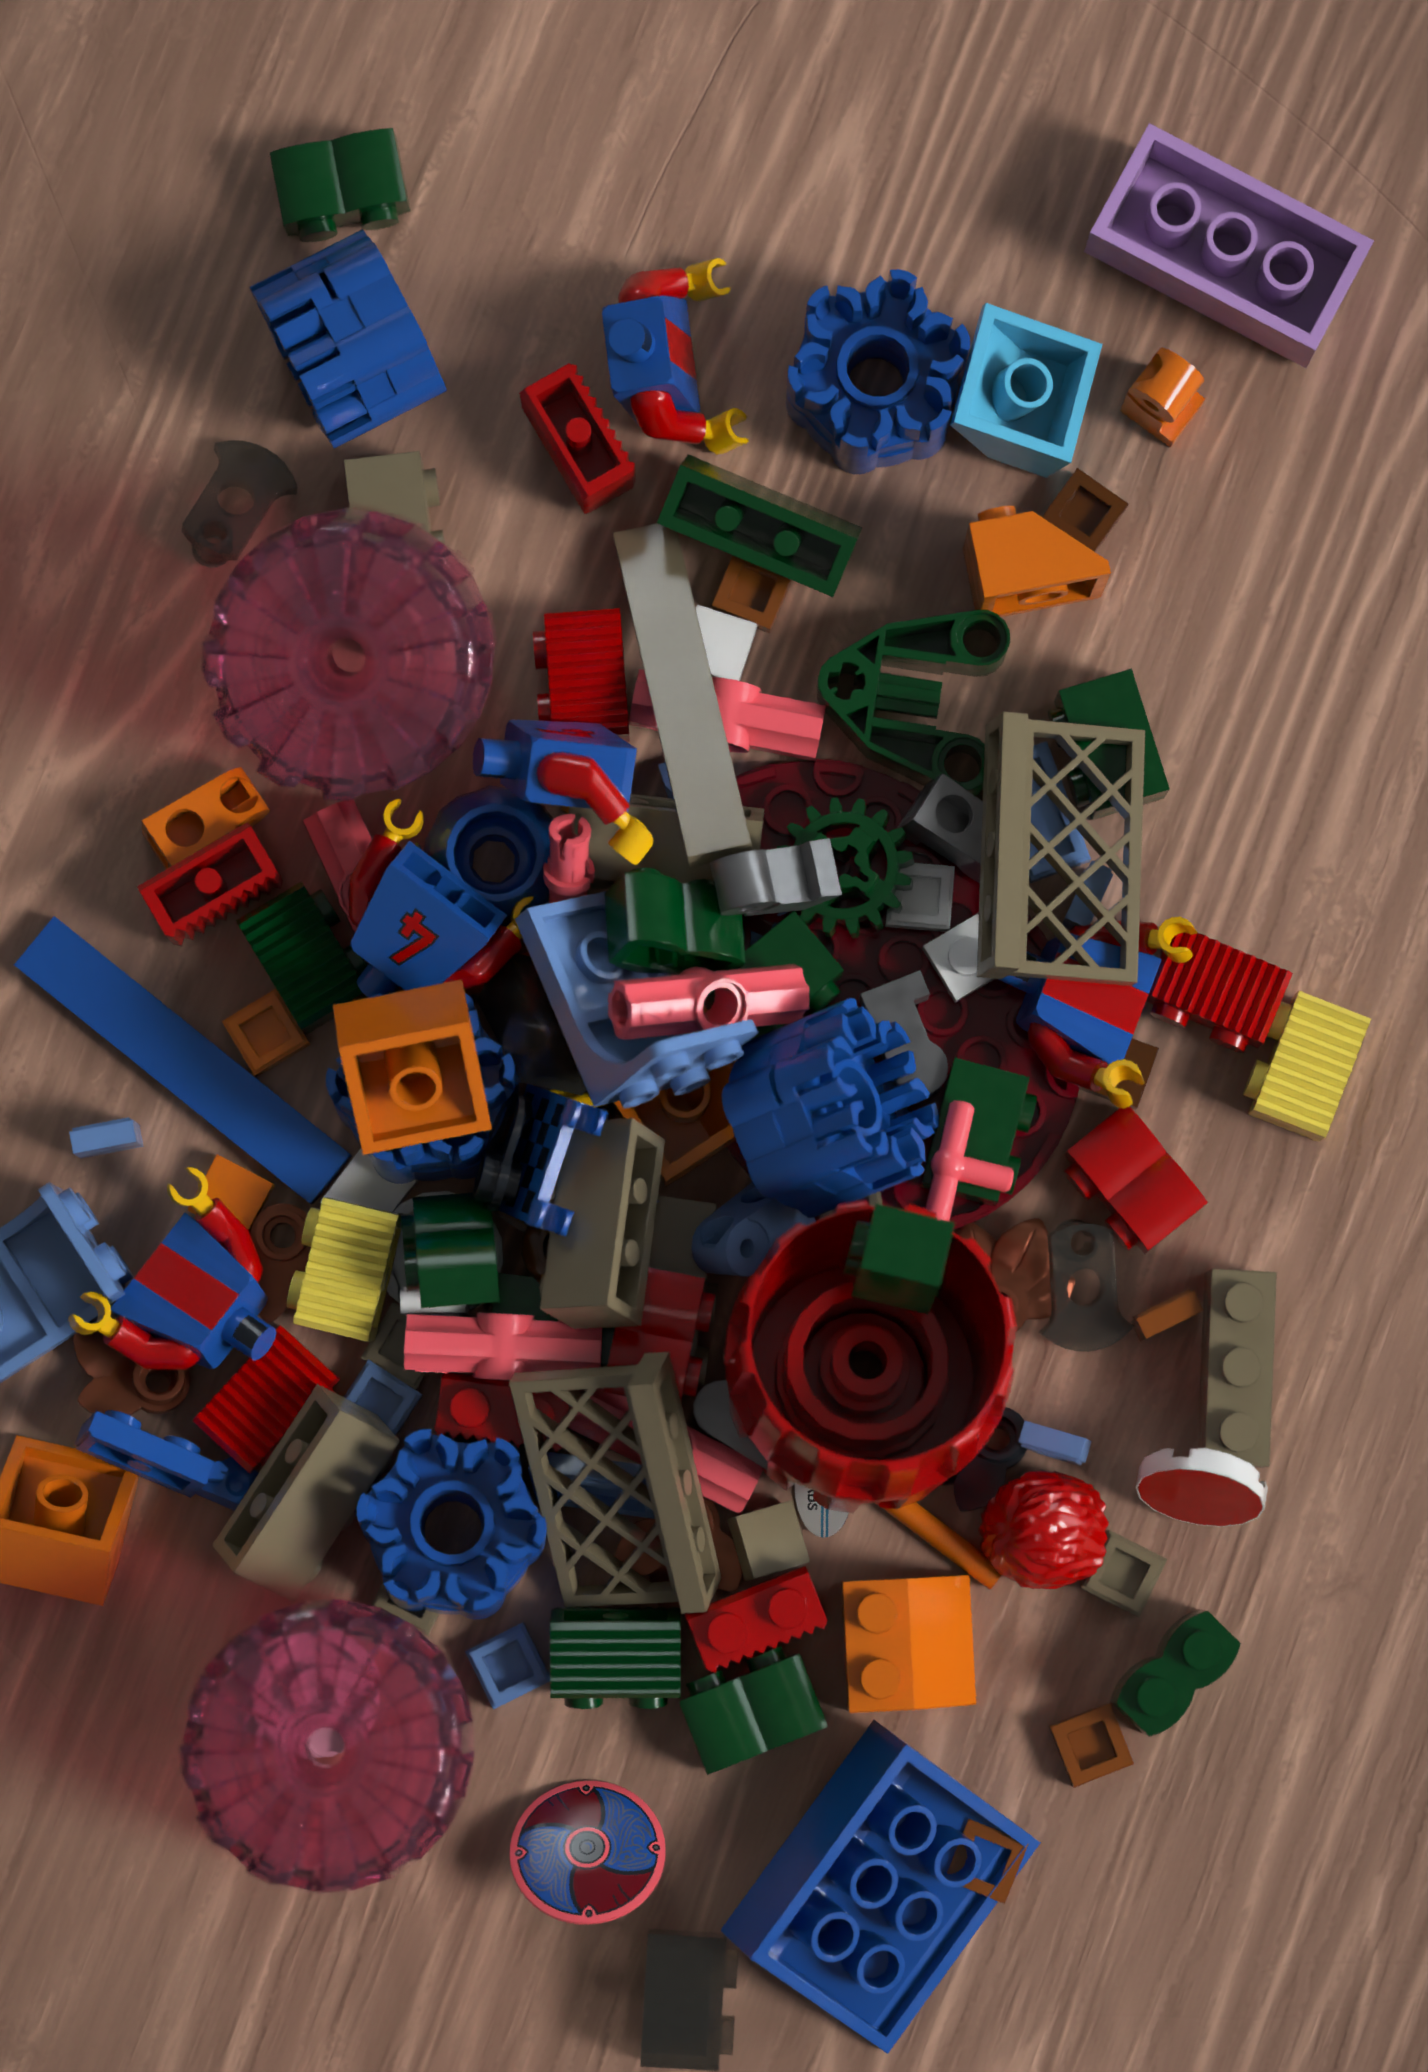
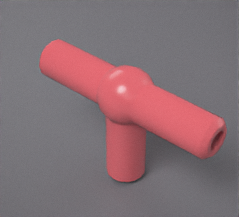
M959 1100L949 1103L940 1148L931 1160L933 1179L926 1209L935 1212L938 1219L950 1221L958 1181L1006 1193L1010 1190L1014 1178V1171L1010 1167L964 1156L975 1108L972 1104Z

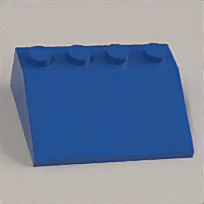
M873 1720L720 1931L751 1960L888 2054L998 1903V1901L989 1897L995 1888L998 1887L1000 1881L1027 1844L1028 1847L1016 1876L1041 1842L879 1722ZM968 1819L1008 1834L1024 1846L1003 1876L1002 1874L1011 1850L978 1836L975 1837L974 1842L963 1834ZM960 1844L965 1845L967 1859L964 1867L956 1873L947 1874L957 1846ZM974 1878H978L995 1887L987 1897L962 1886L967 1885Z

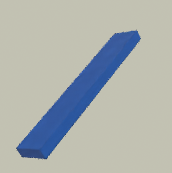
M53 916L14 964L15 967L309 1204L313 1205L352 1157L349 1152L55 916Z

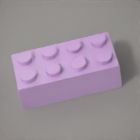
M1149 123L1091 229L1084 252L1307 368L1374 240Z

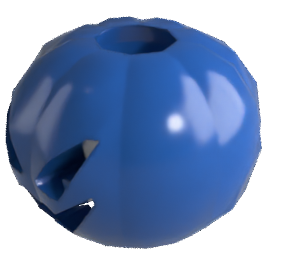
M489 785L479 790L459 795L440 809L425 839L424 852L505 913L507 917L501 925L508 926L511 923L510 914L512 908L519 900L525 897L533 896L534 898L522 908L520 914L527 908L549 904V889L544 884L543 866L544 863H547L550 856L549 826L554 818L543 804L523 801L506 787ZM486 841L504 842L515 855L513 873L500 883L483 881L473 869L474 851Z

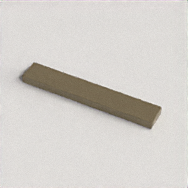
M657 523L614 532L616 552L689 868L710 864L714 860L729 855L752 851L751 839L678 532Z

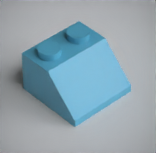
M985 303L981 308L950 425L988 458L1045 478L1052 475L1072 461L1103 344Z

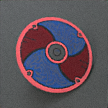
M586 1780L571 1782L555 1787L538 1797L519 1818L510 1843L512 1874L525 1898L538 1910L552 1918L581 1925L609 1922L630 1913L641 1905L657 1886L664 1869L666 1855L663 1830L651 1808L631 1791L602 1781Z

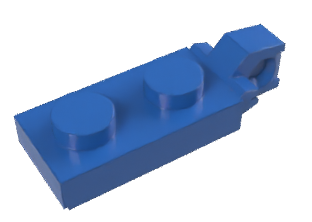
M107 1410L105 1414L95 1411L82 1424L74 1444L79 1451L191 1498L196 1494L234 1511L259 1474L257 1471H254L252 1474L248 1473L232 1457L215 1462L199 1455L201 1449L184 1438L167 1435L162 1439L140 1430L142 1426L140 1421L128 1414L115 1410Z

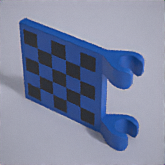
M527 1083L523 1096H526L532 1103L533 1115L519 1138L512 1159V1163L522 1165L521 1178L514 1201L502 1200L499 1211L518 1218L528 1225L566 1237L574 1211L549 1203L574 1128L600 1137L608 1112Z

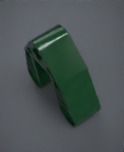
M972 610L887 623L830 657L822 665L817 680V699L820 705L826 706V714L867 759L923 786L942 773L952 779L944 767V761L949 756L955 753L971 755L979 766L977 777L968 782L953 781L976 796L983 789L985 744L979 738L963 733L936 730V726L873 717L874 710L937 719L942 682L880 673L881 666L939 675L947 672L973 677L987 676L995 672L1003 664L1010 644V630L1004 619L997 613L989 610ZM973 630H985L994 636L997 642V650L990 656L976 657L966 650L963 644V637ZM843 673L854 675V686L860 683L863 686V690H853L850 699L846 700L837 697V687L832 689L828 687V683H838Z

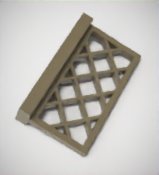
M1005 711L985 725L977 977L1003 979L1006 976H1020L1128 986L1138 983L1145 730L1028 719V714ZM1034 737L1055 739L1072 758L1051 779L1033 760ZM1075 741H1084L1091 743L1083 750H1081V748L1075 743ZM1102 743L1127 746L1126 772L1113 784L1108 781L1088 758V755ZM1077 765L1102 793L1081 813L1056 786ZM1032 779H1033V780L1039 785V787H1040V789L1037 790L1033 795H1032ZM1124 784H1125V799H1124V798L1121 796V794L1117 791V790H1118L1119 788H1121ZM1045 794L1070 821L1049 842L1031 823V806ZM1106 800L1124 818V835L1111 847L1106 844L1086 821V818ZM1075 828L1100 856L1079 876L1075 874L1054 849ZM1030 842H1031V843L1036 847V849L1038 850V852L1035 853L1031 858H1030ZM1124 846L1122 862L1115 853ZM1043 857L1068 884L1047 905L1029 887V870ZM1104 863L1122 881V898L1109 910L1102 905L1083 883ZM1073 891L1098 919L1077 939L1069 933L1051 912ZM1028 905L1036 913V915L1029 921ZM1122 909L1120 925L1114 916ZM1041 920L1066 948L1051 963L1026 961L1027 933ZM1103 926L1121 945L1120 968L1099 967L1082 947ZM1072 955L1080 965L1062 963Z
M645 1353L639 1365L514 1373L509 1384L542 1517L546 1519V1533L565 1608L679 1602L681 1613L707 1612L722 1577L670 1353ZM624 1387L629 1409L621 1419H618L590 1399L597 1388ZM551 1391L572 1407L561 1421L557 1423L535 1407L532 1393ZM578 1412L609 1432L608 1436L596 1450L566 1429ZM631 1420H632V1424H633V1428H634V1429H632L631 1427L628 1426V1424H629V1422H630ZM542 1433L547 1436L545 1441L543 1440ZM616 1439H619L640 1454L642 1467L634 1477L603 1456ZM555 1442L585 1463L573 1480L549 1464L547 1452ZM592 1469L623 1489L610 1507L580 1486ZM644 1478L646 1479L647 1486L642 1483ZM556 1490L562 1493L559 1497H557ZM630 1495L654 1512L656 1522L647 1533L617 1512ZM568 1499L599 1519L586 1536L563 1521L561 1508ZM606 1525L636 1545L624 1562L593 1542ZM658 1534H659L660 1542L655 1539V1537H656ZM570 1546L575 1549L572 1554H571ZM645 1552L667 1567L670 1581L650 1582L631 1567L642 1553ZM582 1555L612 1575L606 1584L579 1586L574 1565Z

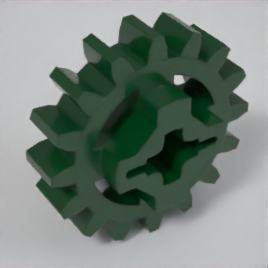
M838 797L831 798L830 814L821 816L819 811L812 805L806 808L810 824L805 829L791 822L787 826L789 834L795 841L793 846H799L809 841L828 839L824 834L835 829L852 828L854 830L849 836L831 838L830 842L834 860L837 858L839 861L846 863L852 856L855 857L854 862L863 881L857 876L852 878L848 874L841 875L838 879L842 895L802 910L800 918L807 926L814 923L817 918L823 919L824 935L830 938L836 932L838 924H846L851 938H858L860 922L868 920L879 931L883 928L879 912L887 908L899 914L903 909L900 901L894 895L896 890L909 891L913 888L912 879L900 873V869L915 864L913 853L904 850L896 851V848L907 839L905 831L902 827L889 832L885 830L890 817L889 813L884 809H881L872 818L867 817L866 803L863 799H857L851 812H844ZM782 845V846H777V848H784V847H791V846ZM879 845L882 846L887 856V873L884 881L872 870L871 860L877 853ZM860 897L866 901L862 905L852 908H835L840 900Z

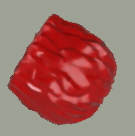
M1040 1470L1025 1472L1019 1478L1000 1486L996 1496L988 1501L986 1509L980 1514L982 1523L978 1528V1532L982 1537L980 1547L985 1557L990 1560L993 1568L1002 1576L1015 1581L1020 1587L1058 1589L1073 1584L1078 1580L1095 1575L1097 1569L1103 1565V1558L1106 1554L1104 1544L1108 1539L1105 1531L1109 1525L1103 1513L1106 1509V1504L1092 1484L1085 1483L1084 1480L1057 1471L1048 1472Z

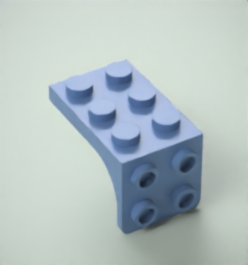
M605 892L530 907L515 918L594 1107L616 1101H621L623 1108L634 1107L656 1097L659 1091L672 1088L674 1095H683L695 1091L711 1080L708 1072L712 1069L725 1066L739 1059L744 1054L741 1046L758 1033L753 1020L750 1019L695 1033L629 1040L620 1039L615 1036L612 1021L608 1017V994L612 992L615 981L668 976V974L634 972L622 969L609 962Z
M48 1182L38 1189L41 1196L31 1206L0 1228V1383L73 1337L77 1332L70 1327L68 1317L71 1314L81 1317L82 1320L89 1324L97 1321L98 1312L92 1304L84 1302L80 1298L81 1295L86 1292L100 1293L108 1300L112 1307L117 1299L125 1295V1283L134 1278L113 1245L109 1247L106 1242L99 1245L90 1231L99 1222L79 1192L74 1193L70 1187L63 1190Z

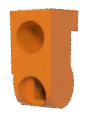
M1161 347L1142 374L1129 388L1120 412L1171 448L1205 402L1206 398L1197 392L1204 382V377L1184 358L1169 349Z
M237 767L219 775L141 820L142 834L164 868L168 869L246 822H249L251 827L269 813L270 809L244 769Z

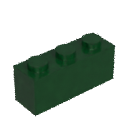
M689 454L680 464L657 521V524L831 597L834 596L863 528Z

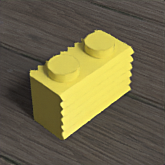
M1298 991L1293 996L1290 1004L1281 1001L1267 1034V1037L1276 1040L1268 1063L1256 1060L1243 1092L1244 1096L1253 1099L1248 1114L1318 1142L1326 1138L1371 1018L1302 991Z
M324 1197L320 1209L311 1207L307 1214L302 1234V1245L311 1247L305 1272L298 1270L294 1272L287 1296V1308L296 1310L293 1324L367 1342L375 1341L402 1230L401 1216L403 1215Z

